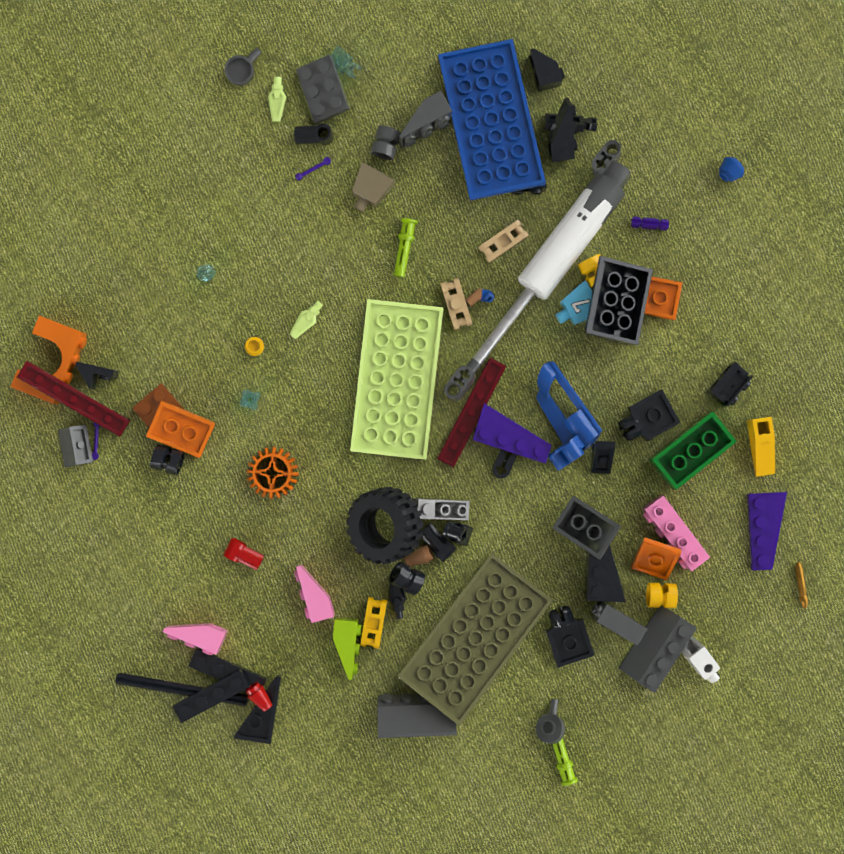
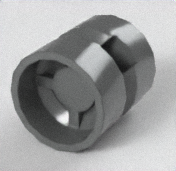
M378 126L375 134L377 141H373L370 153L385 160H394L397 150L395 145L399 144L401 132L391 127Z

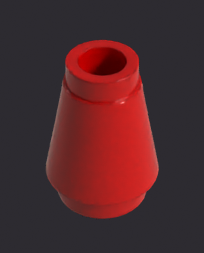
M255 682L246 689L247 697L262 709L263 712L273 705L262 684Z

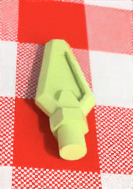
M274 77L272 91L268 95L272 122L281 121L286 101V95L282 91V77Z
M317 300L308 310L301 311L290 332L293 338L297 339L316 323V315L320 313L319 310L323 304Z

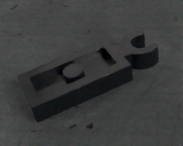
M545 113V129L551 130L557 114ZM573 116L577 132H583L584 129L588 131L597 130V118L585 119L583 116Z

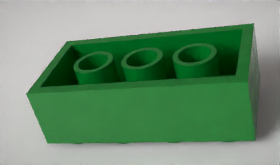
M711 411L704 414L648 460L670 488L677 490L737 441L716 414Z

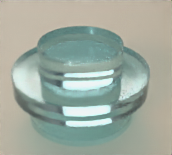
M203 265L197 269L198 272L196 274L198 279L210 281L216 275V271L211 265Z

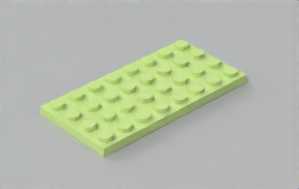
M367 299L350 451L427 459L443 307Z

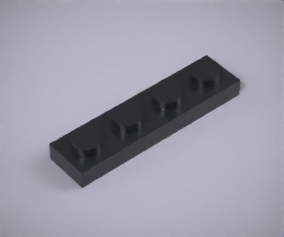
M198 647L189 663V667L218 680L239 669H242L250 685L258 682L264 687L267 680L266 677L214 654H205Z
M239 669L175 703L172 707L180 722L183 723L249 688L250 684L242 669Z

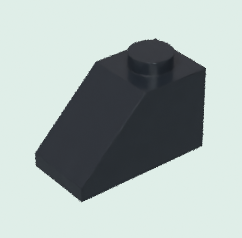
M530 49L529 58L538 92L561 86L564 73L563 69L559 68L558 62L536 49Z

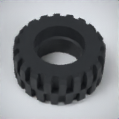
M384 487L363 493L352 503L353 507H350L348 511L350 517L346 521V525H349L347 534L350 535V542L352 546L355 545L356 552L359 555L363 554L364 559L367 561L372 560L371 562L375 564H389L410 555L420 543L418 539H421L423 531H420L423 527V521L420 520L422 514L420 510H417L416 502L410 500V495L407 493L402 494V490L398 488ZM378 509L387 512L393 521L395 531L391 542L385 540L377 531L375 517Z

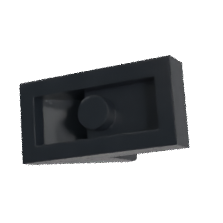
M76 361L77 369L91 389H95L98 375L99 379L110 381L111 377L117 379L119 371Z
M595 441V444H592L591 473H611L615 442Z

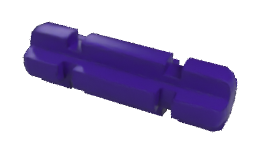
M632 217L631 227L654 230L659 228V230L666 231L669 227V220Z

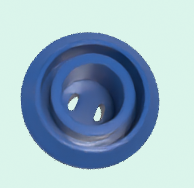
M725 157L719 168V175L724 181L732 182L744 176V167L736 158Z

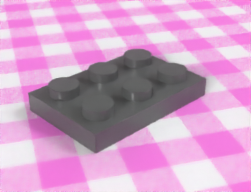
M330 54L296 69L315 124L350 110L334 60Z

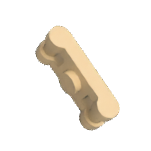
M519 220L478 247L486 255L488 263H491L529 236L528 232L524 231L521 227L522 224ZM514 230L518 235L515 238L511 234V232ZM493 244L497 248V250L494 253L489 248Z
M459 278L453 279L452 282L446 283L445 281L440 283L454 330L460 329V326L473 325ZM456 289L457 294L450 295L448 290ZM463 313L464 318L457 319L456 314Z

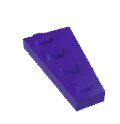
M485 403L483 404L473 441L546 464L551 444Z
M787 492L747 494L751 570L753 571L773 569Z

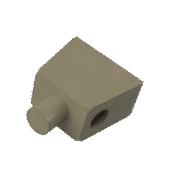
M362 162L352 189V194L358 198L354 208L360 212H364L368 204L376 208L394 187L395 180Z

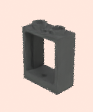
M603 601L596 603L591 611L593 613L592 618L637 646L647 631V628L641 623Z

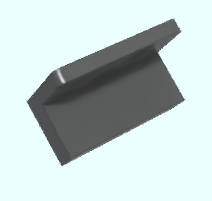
M86 425L58 430L65 468L93 462Z

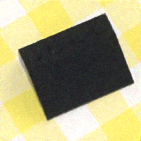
M599 256L584 333L626 346L638 345L653 269Z

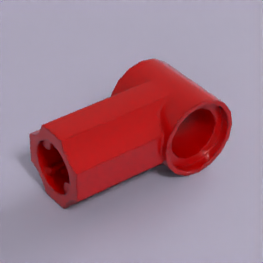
M231 538L223 553L224 557L234 562H240L256 571L265 556L247 547L244 542L235 538Z

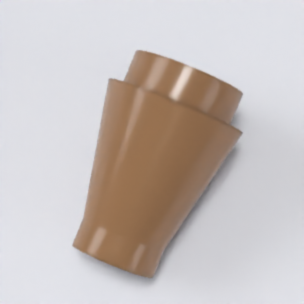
M422 545L410 555L404 557L405 563L410 567L430 563L434 559L429 545Z

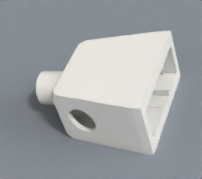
M692 636L681 653L704 680L708 679L711 683L718 681L720 678L717 672L720 669L719 665L705 646Z

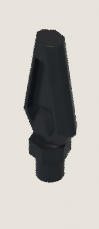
M390 584L388 601L393 606L396 619H403V605L407 599L403 588L399 589Z

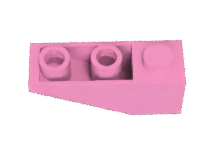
M302 564L298 565L294 574L296 581L301 583L302 589H299L302 601L305 600L307 607L304 608L306 618L310 619L311 623L334 617L335 613L329 594Z
M212 623L167 626L163 632L170 639L185 641L184 644L189 647L195 648L197 646L205 654L216 655L221 649L228 630Z

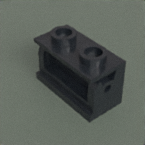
M732 362L708 389L707 393L722 406H732L739 399L737 395L741 390L745 391L751 385L750 380L753 376H748V372L739 366L738 363Z

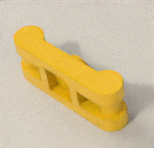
M368 597L360 646L366 647V645L379 649L387 600L382 599L379 601L374 600L373 597ZM372 608H380L379 614L372 613ZM368 633L376 634L375 639L368 638Z

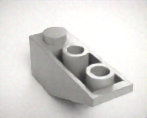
M410 498L411 501L414 500L416 502L417 510L421 511L422 516H420V519L469 520L470 501Z

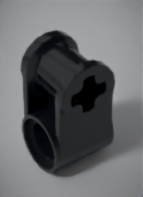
M449 521L444 528L443 537L451 539V541L468 546L474 528L459 522Z

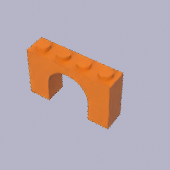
M39 316L32 333L54 342L59 347L62 362L53 376L70 384L73 378L74 366L76 367V361L79 362L80 360L79 353L81 348L83 349L87 343V334ZM17 369L11 384L12 388L59 405L60 402L18 379L17 375L21 370Z

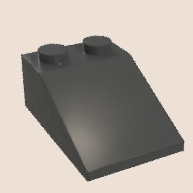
M572 496L553 529L590 554L601 559L622 526L582 500Z

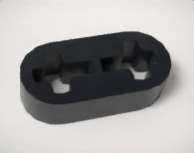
M500 449L492 471L494 476L502 479L509 475L517 454L509 456L506 461L504 460L506 453ZM505 462L504 469L506 473L498 475L496 467H500Z

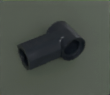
M323 123L317 126L295 127L294 130L296 144L329 145L334 139L330 127ZM321 132H329L327 137L320 138Z
M431 523L422 530V539L432 548L434 554L442 562L457 550Z

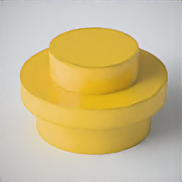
M251 337L245 343V350L251 356H258L264 350V343L258 337Z

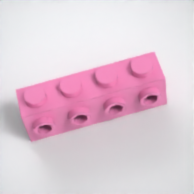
M659 495L642 508L645 512L642 514L649 524L651 522L656 527L654 531L659 538H664L668 543L667 545L681 549L678 563L684 570L687 568L693 571L710 558L663 495Z

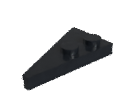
M277 675L266 690L273 705L265 712L256 705L234 735V739L271 744L281 675Z

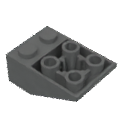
M442 91L423 100L399 135L401 148L404 146L408 148L414 145L417 139L421 137L425 139L433 134L432 131L438 128L442 130L450 125L452 110Z

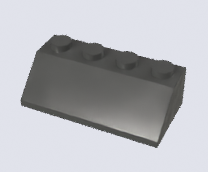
M663 605L657 608L645 626L647 631L638 646L635 644L632 646L618 667L653 693L656 692L697 629L674 612L664 608Z
M409 693L378 695V738L457 735L456 723L421 695Z

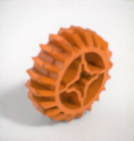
M272 447V453H270L269 448H265V454L262 451H258L260 458L252 456V459L256 461L255 464L252 462L248 463L249 466L253 467V470H247V473H252L253 477H248L247 480H254V483L250 485L251 488L258 486L255 493L258 494L263 490L262 497H266L267 493H269V498L273 499L274 493H276L277 498H281L280 491L287 495L288 491L286 488L294 489L290 483H297L293 476H299V473L293 472V469H297L298 465H291L295 458L288 460L289 452L284 456L282 455L284 449L280 448L279 452L276 453V447ZM271 457L268 468L258 469L263 460ZM277 458L286 464L288 471L278 468ZM273 467L274 471L281 472L282 474L274 475L275 478H272V475L264 472H268ZM258 475L267 477L269 488L260 482ZM280 476H287L286 482L281 487L275 489L277 479Z

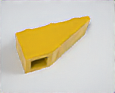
M772 417L746 420L755 477L775 474V435Z

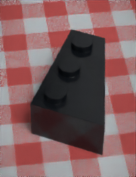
M610 545L601 559L586 551L584 598L587 601L626 602Z

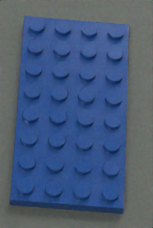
M513 39L438 54L447 100L452 110V122L470 201L545 185L546 181Z

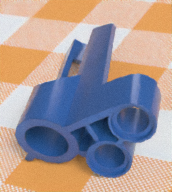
M548 361L543 364L538 375L537 384L539 391L536 399L563 443L562 446L548 455L550 461L559 471L582 456L584 451L599 438L602 429L555 362ZM555 378L578 410L568 418L564 416L549 394L550 386Z

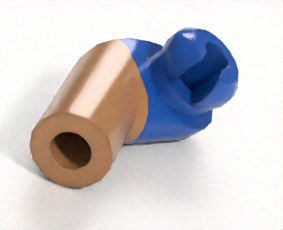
M477 289L465 301L472 307L478 301L492 302L494 294L487 289Z

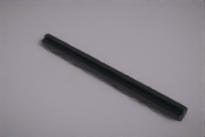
M118 673L115 680L116 684L183 696H190L204 688ZM237 693L222 702L246 706L248 697L247 695Z

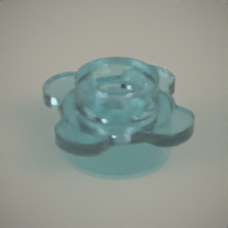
M248 389L243 390L240 406L243 408L250 407L252 410L258 409V400L261 398V394L259 392H250Z

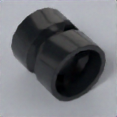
M157 444L152 454L150 468L159 471L165 469L166 473L177 476L181 470L185 453L176 449L170 451L169 447Z
M401 561L394 566L389 576V583L399 589L403 588V591L411 595H416L420 591L425 580L423 572L415 568L410 569L409 565Z

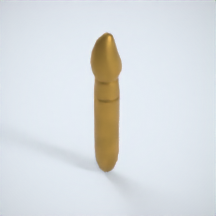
M797 562L795 571L800 595L799 601L803 609H806L808 597L806 595L804 572L801 563Z

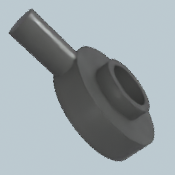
M256 47L248 57L241 55L231 57L225 64L227 79L237 86L248 84L254 76L252 63L262 52Z
M551 699L549 714L541 716L536 724L538 738L548 744L558 743L565 734L564 721L557 716L559 700Z

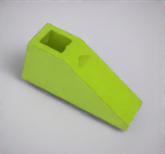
M336 617L334 620L333 641L348 680H352L353 674L357 675L358 671L355 655L359 656L360 644H356L357 636H361L362 625L358 624L359 619Z

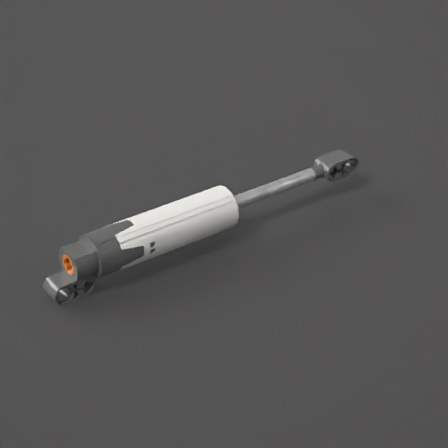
M607 141L592 161L594 178L518 276L519 283L525 289L467 366L459 367L446 384L444 392L450 400L459 401L475 381V372L532 297L535 295L543 300L548 298L625 196V192L622 189L630 180L631 172L618 162L621 157V146L618 141ZM615 149L617 152L609 154L608 150ZM462 374H469L470 377L463 379ZM458 387V394L454 396L449 394L451 388Z

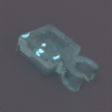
M337 45L331 54L336 69L343 74L346 71L349 77L355 79L356 76L352 72L353 69L356 67L361 70L362 67L352 62L354 57Z

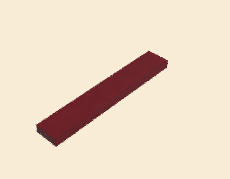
M489 358L439 453L438 460L454 468L479 420L483 404L487 405L507 367L506 365Z
M26 361L17 375L18 379L119 437L130 422L126 417L29 361Z

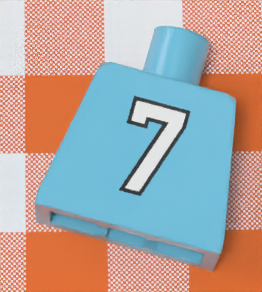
M586 280L560 302L563 310L555 314L560 324L568 319L571 320L573 325L587 320L592 290Z

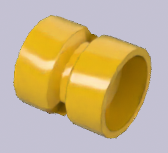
M600 254L578 264L581 274L586 275L585 280L590 288L594 286Z
M648 583L646 589L647 607L660 608L663 605L664 608H676L678 603L676 583H664L663 586L660 583Z

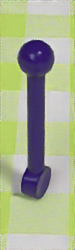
M325 157L323 162L303 173H297L295 175L296 180H302L305 175L323 165H330L331 159Z
M94 422L95 437L92 458L97 460L99 458L97 450L100 425Z

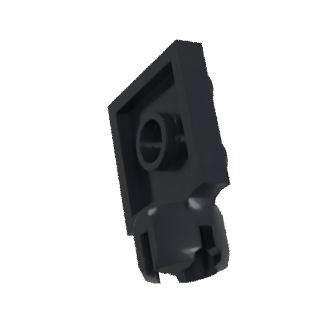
M663 389L628 407L629 416L620 420L618 425L620 431L630 427L629 431L622 434L628 441L634 440L639 436L648 441L678 425L680 421Z
M569 606L560 607L562 617H560L556 608L551 610L549 617L552 626L545 630L558 668L594 656L582 618L574 619Z

